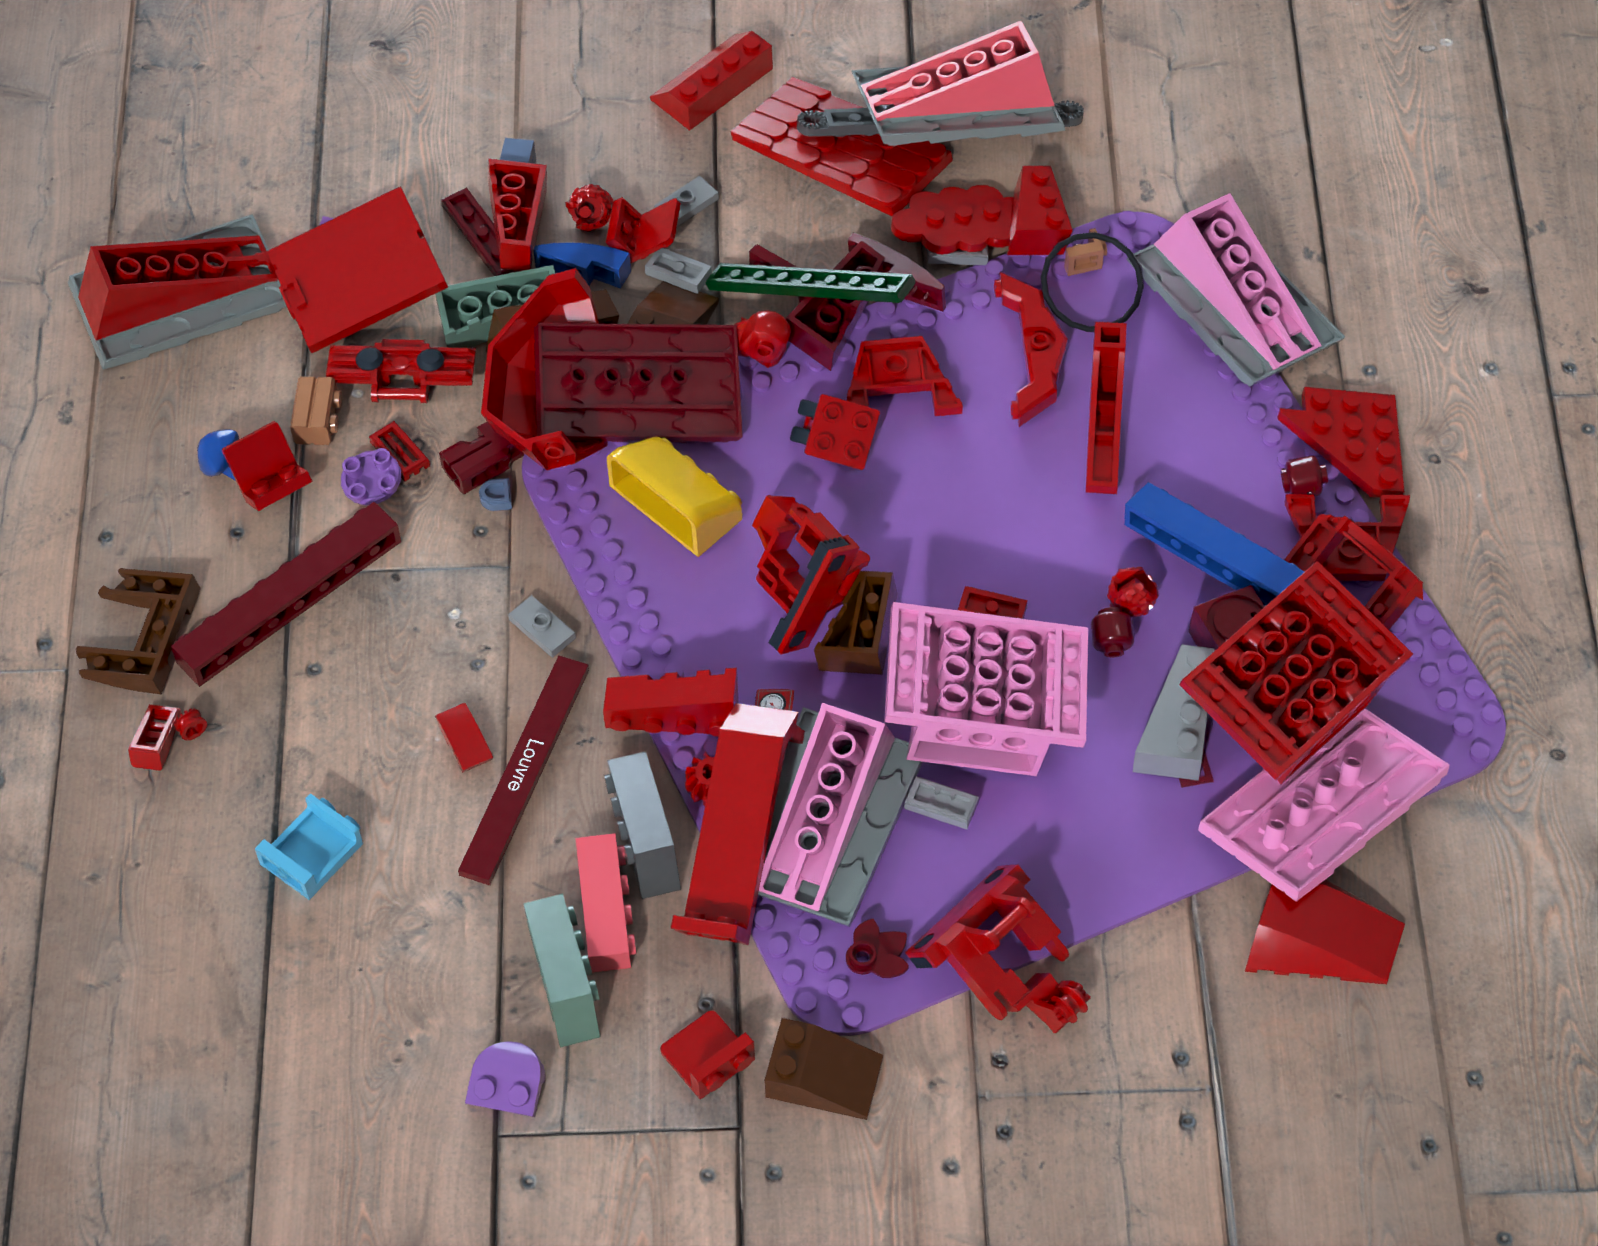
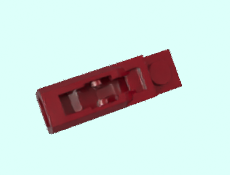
M488 422L477 427L479 436L477 439L471 442L459 441L439 453L444 472L452 482L454 481L455 486L462 494L470 492L486 481L505 472L510 468L512 462L524 456L522 451L499 435Z

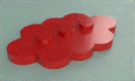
M976 185L968 190L959 187H946L938 194L930 191L918 192L911 196L908 209L900 210L893 215L891 231L900 240L922 242L926 249L937 254H950L957 249L967 252H979L986 248L987 245L997 248L1007 247L1010 242L1009 233L1012 223L1013 197H1003L999 190L988 185Z

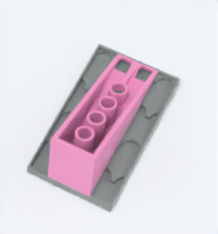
M1230 193L1184 214L1153 245L1133 254L1141 267L1142 278L1154 292L1157 291L1181 319L1186 320L1216 356L1219 355L1241 382L1249 387L1324 349H1328L1345 338L1318 308L1271 262Z
M822 703L819 712L803 707L796 723L797 726L805 731L803 744L788 742L785 750L758 895L850 927L856 917L868 885L872 881L922 762L906 760L909 742L895 738L885 723Z

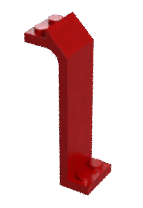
M735 703L721 726L684 917L673 915L671 929L687 936L749 945L786 746L788 742L803 744L805 731L796 725L798 711Z

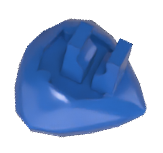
M223 429L213 431L199 441L197 447L198 463L204 475L212 477L223 473L235 480L222 453L224 447L239 440V435L235 430Z

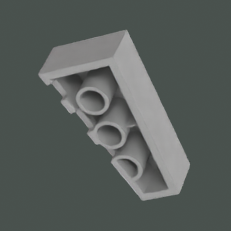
M1181 645L1135 751L1133 772L1199 781L1207 712L1179 684L1184 677L1214 652V648Z

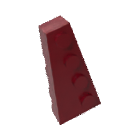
M860 241L833 270L882 272L885 257L863 241ZM805 297L786 317L791 327L788 341L831 371L868 301Z

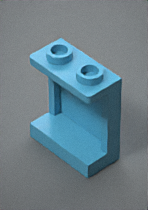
M312 794L305 798L307 808L272 844L263 839L255 848L261 866L308 900L363 845L359 824L348 815L343 817L337 813L334 806L325 798L319 800Z

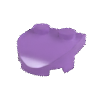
M511 1041L493 1044L483 1050L473 1064L465 1104L535 1117L541 1085L545 1083L544 1066L534 1050L524 1044Z

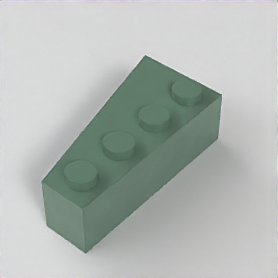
M563 894L523 903L552 1019L555 1022L560 1048L599 1038L600 1033L594 1001L600 999L595 980L588 981L587 978L588 975H592L588 955L581 956L580 954L581 950H585L581 931H574L572 927L578 925L573 905L566 906Z

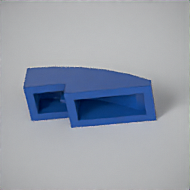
M572 242L536 245L533 249L536 268L553 265L555 273L576 268L589 286L595 279L621 289L631 273L630 253L612 247Z

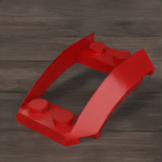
M1320 514L1284 560L1295 564L1305 572L1317 561L1322 565L1341 540L1347 537L1390 574L1365 605L1390 630L1415 597L1423 600V582L1389 550L1345 515L1343 517H1334L1332 515Z

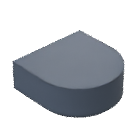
M509 478L492 479L482 484L479 489V497L484 508L491 511L512 509Z

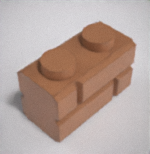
M300 376L298 378L290 425L293 442L296 444L310 445L313 443L314 445H329L332 433L338 432V415H335L336 408H341L342 391L337 390L335 379L332 377H318V379H315V377Z

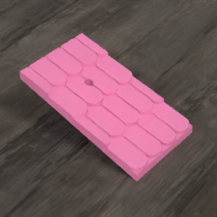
M1364 709L1283 784L1280 785L1278 780H1275L1263 769L1200 821L1198 831L1211 838L1213 842L1231 855H1235L1239 861L1257 874L1260 873V876L1282 892L1284 891L1293 900L1298 901L1331 876L1338 866L1365 847L1368 840L1407 812L1410 805L1437 786L1441 779L1447 775L1450 765L1367 709Z

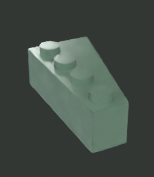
M550 265L448 285V288L436 293L446 347L472 348L487 342L494 309L524 304L548 275L555 274L554 266Z

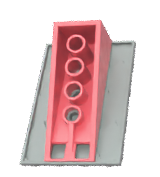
M1022 21L907 67L851 70L883 144L889 146L930 141L933 144L973 137L989 139L1021 134V137L1065 131L1064 123L1055 108L1039 53Z

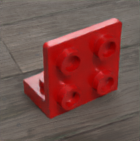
M275 421L222 449V453L246 503L257 511L313 482L308 471L297 464L279 424Z

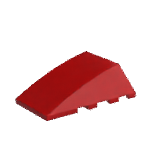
M1326 879L1298 901L1293 900L1284 891L1282 892L1272 884L1257 927L1245 972L1257 973L1258 970L1274 971L1276 975L1289 976V973L1309 974V978L1323 979V976L1340 977L1342 981L1387 985L1405 923Z

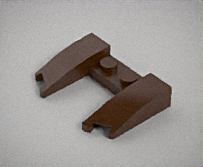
M120 568L118 573L124 580L115 589H109L103 585L99 589L98 594L103 599L149 609L134 651L77 646L76 654L79 659L86 658L88 668L79 670V674L84 679L113 687L162 694L171 670V666L167 661L172 649L171 645L174 644L184 614H192L201 588L193 574Z

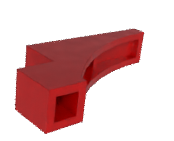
M1095 322L1085 493L1117 494L1127 323Z

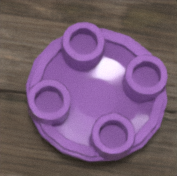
M384 448L365 451L354 457H348L342 464L341 487L345 495L354 503L370 505L375 502L379 504L389 499L397 491L401 482V468L397 460Z

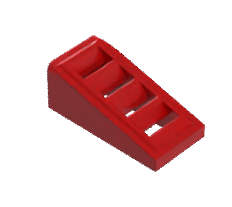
M149 704L128 748L130 762L133 767L162 770L176 731L174 721L181 714L180 708ZM154 719H156V720H164V721H167V722H166V723L154 722Z

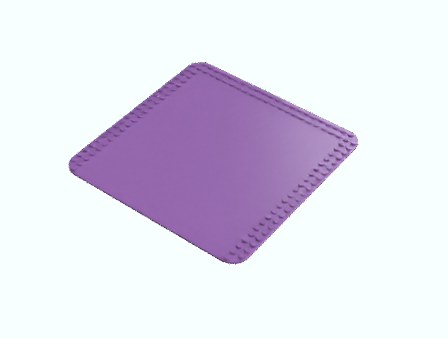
M1123 211L1073 228L1070 237L1075 234L1089 233V229L1096 228L1097 233L1117 239L1134 254L1153 245L1174 223L1150 213ZM1088 239L1076 240L1068 244L1066 248L1077 244H1087ZM1105 242L1107 255L1103 256L1102 269L1068 276L1064 268L1065 252L1064 255H1056L1050 263L1047 274L1049 296L1057 309L1073 322L1087 326H1095V322L1112 323L1123 317L1134 303L1138 288L1136 271L1126 260L1128 258L1127 255L1112 243ZM1006 253L988 260L986 265H974L937 279L945 286L946 309L943 312L906 299L901 303L875 302L865 306L831 371L789 341L780 362L769 368H766L750 357L738 356L743 437L738 441L671 442L679 453L683 456L691 457L698 468L705 473H711L722 487L728 491H734L742 501V520L699 557L694 555L610 487L607 456L616 448L638 441H608L607 447L581 461L551 470H545L524 454L522 477L525 488L620 677L649 675L654 680L660 679L665 673L678 672L680 677L696 676V672L699 670H710L711 675L725 674V668H737L740 704L755 705L756 691L758 689L794 690L792 711L799 712L798 718L803 707L819 712L822 703L885 723L895 738L909 742L910 725L884 722L889 643L883 675L819 671L814 648L818 642L823 640L829 630L828 625L832 618H836L843 604L827 613L809 647L781 655L768 643L782 617L785 618L787 613L756 581V576L760 570L757 565L765 549L757 530L752 524L767 495L794 497L796 502L807 506L814 513L821 512L842 536L849 535L858 544L859 550L864 551L870 556V562L861 571L893 572L898 594L896 602L958 610L964 588L969 586L1028 600L1024 619L1088 627L1086 743L1083 748L1050 744L1037 776L922 762L917 777L979 797V802L969 827L964 829L906 810L903 806L872 881L868 885L856 917L850 927L758 895L751 936L788 1008L804 1023L819 1026L839 1036L860 1035L877 1030L971 990L947 959L937 968H916L905 952L997 866L1018 864L1031 879L1024 886L1025 889L1060 929L1061 933L1057 937L1066 948L1252 870L1239 861L1235 855H1231L1213 842L1211 838L1198 831L1200 821L1264 769L1208 713L1199 781L1133 772L1135 751L1181 645L1197 646L1188 632L1193 607L1236 590L1125 526V504L1149 482L1158 488L1166 490L1170 495L1184 503L1192 505L1196 510L1210 518L1218 520L1236 533H1241L1257 545L1269 549L1273 554L1284 560L1300 540V537L1285 507V495L1290 493H1284L1281 469L1285 468V464L1289 459L1315 456L1319 465H1326L1328 483L1323 484L1322 493L1319 496H1314L1316 518L1320 514H1326L1334 517H1343L1345 515L1353 522L1378 521L1351 480L1278 420L1277 416L1280 408L1303 410L1279 373L1250 387L1241 382L1219 355L1216 356L1186 320L1181 319L1162 296L1150 288L1144 279V289L1140 304L1131 317L1124 322L1127 323L1117 494L1085 493L1094 332H1086L1069 327L1052 313L1045 299V307H1048L1068 338L1067 348L1056 381L1057 400L1021 427L1018 426V419L1012 420L1011 401H1016V392L1029 383L1019 313L1003 306L1001 297L995 298L994 280L999 279L1000 272H1003L1042 290L1041 274L1048 255H1007ZM923 336L939 363V369L944 377L948 378L952 385V391L961 400L963 405L962 414L935 416L931 391L868 396L869 407L879 410L880 415L863 470L806 455L804 453L806 445L790 440L794 426L803 428L806 416L798 414L799 404L802 399L818 403L819 396L825 394L847 401V393L851 386L861 341ZM797 532L787 551L800 565L798 572L806 579L810 571L807 566L812 556L795 540ZM1395 547L1393 555L1410 569ZM1143 567L1146 574H1150L1153 577V581L1156 582L1159 597L1147 615L1132 617L1134 630L1133 646L1124 651V655L1120 657H1106L1103 652L1097 651L1092 645L1091 621L1098 615V611L1110 607L1111 601L1107 597L1108 586L1111 584L1112 576L1117 573L1118 569ZM1339 581L1364 606L1384 583V581ZM1423 589V600L1415 597L1389 630L1413 655L1385 682L1365 709L1450 765L1447 775L1441 779L1437 786L1422 796L1425 797L1486 769L1495 760L1502 748L1506 734V722L1498 699ZM664 731L649 733L700 833L705 806L703 805V800L694 803L691 793L687 792L685 788V771L687 767H692L693 757L703 760L705 751L710 757H715L718 737L700 733H693L691 735ZM995 911L976 929L991 931L1003 918ZM874 919L880 932H905L907 934V941L900 957L908 963L909 969L904 974L894 978H881L872 972L865 975L852 972L846 964V952L854 944L853 933L858 925L866 920ZM1012 930L1000 940V946L996 950L988 952L1002 969L1011 968L1013 971L1052 955L1045 946L1041 950L1028 951ZM864 956L857 958L859 962H867L869 960Z

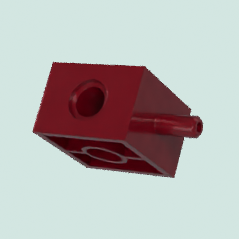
M1249 585L1194 606L1188 632L1197 646L1214 648L1215 651L1265 606L1252 586Z

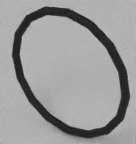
M1096 232L1075 234L1059 242L1046 257L1041 274L1043 297L1052 313L1069 327L1086 332H1094L1095 326L1073 322L1057 309L1049 296L1047 274L1051 261L1061 248L1076 240L1095 238L1112 243L1127 255L1135 268L1138 288L1132 306L1123 317L1112 323H1124L1131 317L1140 304L1144 289L1141 267L1131 250L1117 239Z

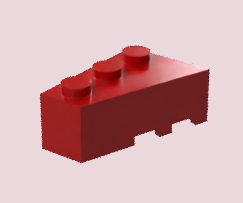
M1022 166L1014 190L1011 214L1012 223L1009 233L1010 242L1007 255H1049L1059 242L1069 238L1073 229L1051 166ZM1066 246L1061 248L1057 255H1064Z

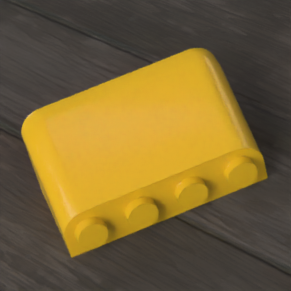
M651 437L616 448L607 456L610 487L697 557L701 556L742 520V501L734 491H728L722 487L711 473H705L698 468L691 457L683 456L666 438Z

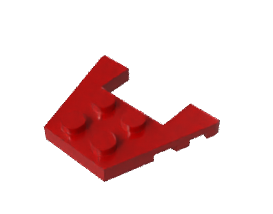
M923 336L861 341L851 386L847 393V401L869 407L868 396L931 391L935 416L962 414V402L952 391L951 383L939 369V363Z
M1286 494L1285 507L1301 539L1316 520L1314 494ZM1381 495L1379 501L1381 522L1355 523L1393 554L1408 509L1410 495ZM1347 537L1341 540L1322 564L1338 581H1385L1387 572Z

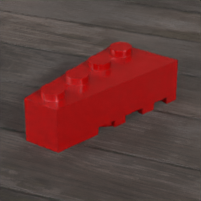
M488 159V186L500 269L529 270L533 261V249L536 246L547 191V165Z

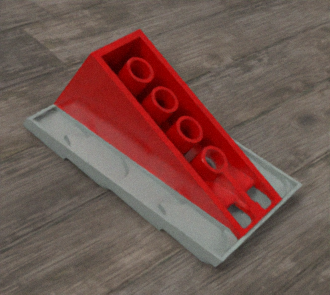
M253 214L174 241L90 247L85 271L70 275L68 285L73 293L74 300L103 370L147 358L151 353L186 344L194 338L241 326L242 322L277 313L284 307H287L279 289L281 284L266 252L269 249Z

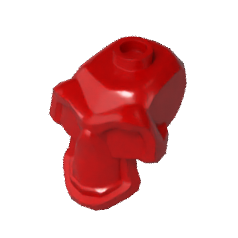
M762 310L754 313L749 319L741 317V322L734 324L737 325L738 356L755 359L766 368L775 366L780 362L787 348L791 333L790 324L784 316L775 311Z

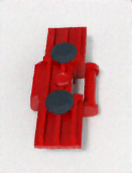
M382 339L381 343L375 342L374 346L330 345L326 377H332L336 383L372 384V402H379L381 399L420 400L421 403H428L430 385H473L476 348L430 347V344L426 343L425 340ZM392 375L413 376L414 385H418L420 388H388L383 386L391 384Z

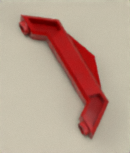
M1000 272L999 279L994 280L995 298L1001 297L1003 306L1019 313L1029 383L1016 392V401H1011L1012 420L1018 419V426L1021 427L1056 402V381L1067 348L1068 338L1048 307H1045L1042 290Z

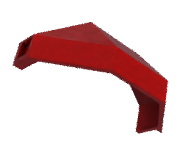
M576 268L548 275L489 343L487 350L481 415L499 435L545 470L575 464L608 445V441L571 442L562 430L537 436L534 327L538 323L599 324L590 286Z

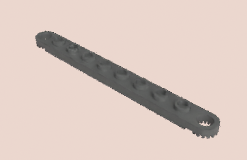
M1067 100L1066 103L1065 101L1054 103L1064 123V127L1077 126L1082 123L1084 108L1082 105L1079 106L1078 102L1076 104L1074 101L1069 103ZM868 108L824 109V112L816 110L815 112L813 110L808 112L806 110L804 113L801 112L797 118V130L806 136L844 137L846 135L872 136L879 134Z

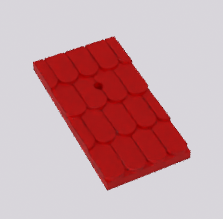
M791 77L786 84H783L770 98L758 106L755 112L753 111L739 125L730 131L733 141L891 217L896 212L902 210L909 203L911 196L921 192L953 161L951 151L946 150L943 144H931L930 141L889 146L883 144L879 134L872 136L846 135L844 137L806 136L801 134L797 130V118L801 112L804 113L806 110L808 112L810 110H813V112L815 110L824 112V109L864 107L831 95V91L795 77Z

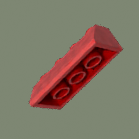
M753 31L733 35L652 94L650 100L690 131L773 69L772 45Z

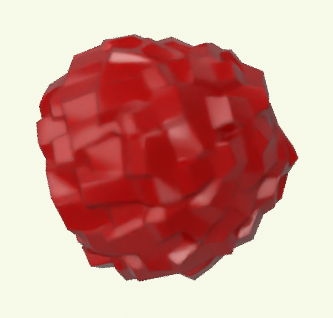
M588 184L574 189L569 201L565 202L572 219L576 222V228L591 231L597 228L600 229L608 223L611 217L613 198L600 185Z
M1143 567L1118 569L1117 573L1112 576L1111 584L1108 586L1107 597L1111 601L1110 607L1122 608L1124 613L1129 614L1131 617L1147 615L1159 597L1156 582L1153 581V577L1150 574H1146Z

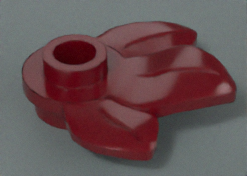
M874 919L866 920L857 926L853 933L854 944L846 952V964L852 972L861 975L872 972L881 978H894L904 974L909 969L908 963L900 957L906 946L907 934L905 932H880ZM864 956L869 960L867 962H859L857 958Z

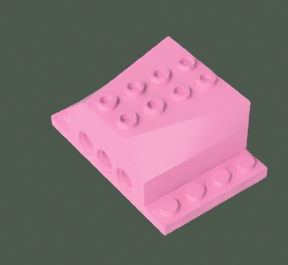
M893 602L890 615L884 722L911 726L906 760L1037 776L1050 744L1083 748L1086 743L1088 627Z

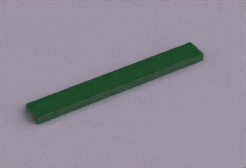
M720 263L705 283L710 291L901 303L916 282L912 274Z

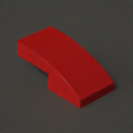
M466 703L435 715L448 746L450 745L462 773L493 760V755Z

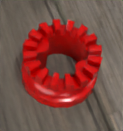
M196 708L184 711L185 714L181 713V717H177L176 721H174V728L180 732V736L184 740L190 741L199 737L207 728V721L201 717L200 711L196 710Z

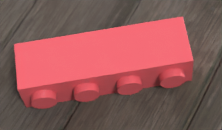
M616 833L575 838L587 951L592 973L631 968L630 955L636 954L634 934L627 935L626 925L633 924L631 904L624 905L623 895H630L627 874H620V866L626 865L624 845L617 846Z

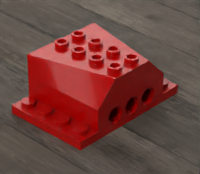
M1317 561L1184 677L1179 685L1281 785L1371 703L1385 682L1412 657L1413 653Z

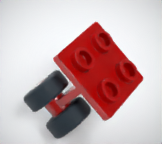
M825 394L819 396L818 403L802 399L799 404L798 414L806 416L803 428L794 426L790 440L806 445L804 449L806 455L863 470L880 411Z

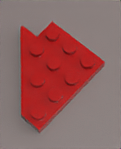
M1304 387L1301 394L1303 410L1280 408L1277 418L1282 424L1370 497L1380 498L1381 495L1404 494L1395 395Z

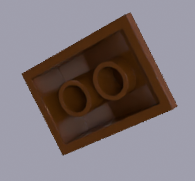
M663 281L637 305L627 324L707 325L719 303V298L702 292L696 294Z
M781 1018L764 1079L765 1097L867 1120L883 1055L819 1026Z

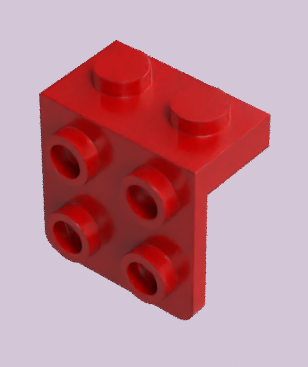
M623 197L613 201L606 244L608 247L630 253V263L639 259H645L649 254L661 248H667L675 239L681 203L676 198H673L641 215Z
M707 1011L660 1047L661 1055L700 1100L710 1092L720 1088L725 1081L746 1069L755 1060L754 1041L746 1032L737 1037L715 1011Z

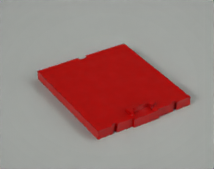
M401 186L266 251L281 284L279 289L292 318L296 319L311 353L317 352L448 288Z

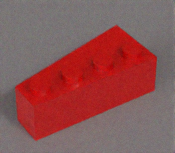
M725 668V674L711 675L710 670H699L696 672V676L680 677L678 672L665 673L660 679L654 680L649 675L607 678L603 708L605 728H611L616 731H627L628 729L645 730L649 733H659L661 731L678 732L682 735L700 733L719 737L721 726L735 703H739L737 668Z

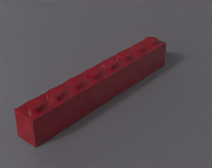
M375 502L366 508H361L352 518L342 525L334 527L321 540L307 546L304 552L297 557L283 563L276 572L266 579L259 580L245 594L231 600L221 611L207 617L201 625L190 633L180 636L171 645L176 663L199 687L401 543L398 524Z

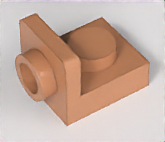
M1096 228L1089 229V233H1097ZM1093 238L1088 239L1087 244H1077L1066 248L1064 268L1067 275L1071 276L1102 269L1103 256L1107 255L1105 241Z

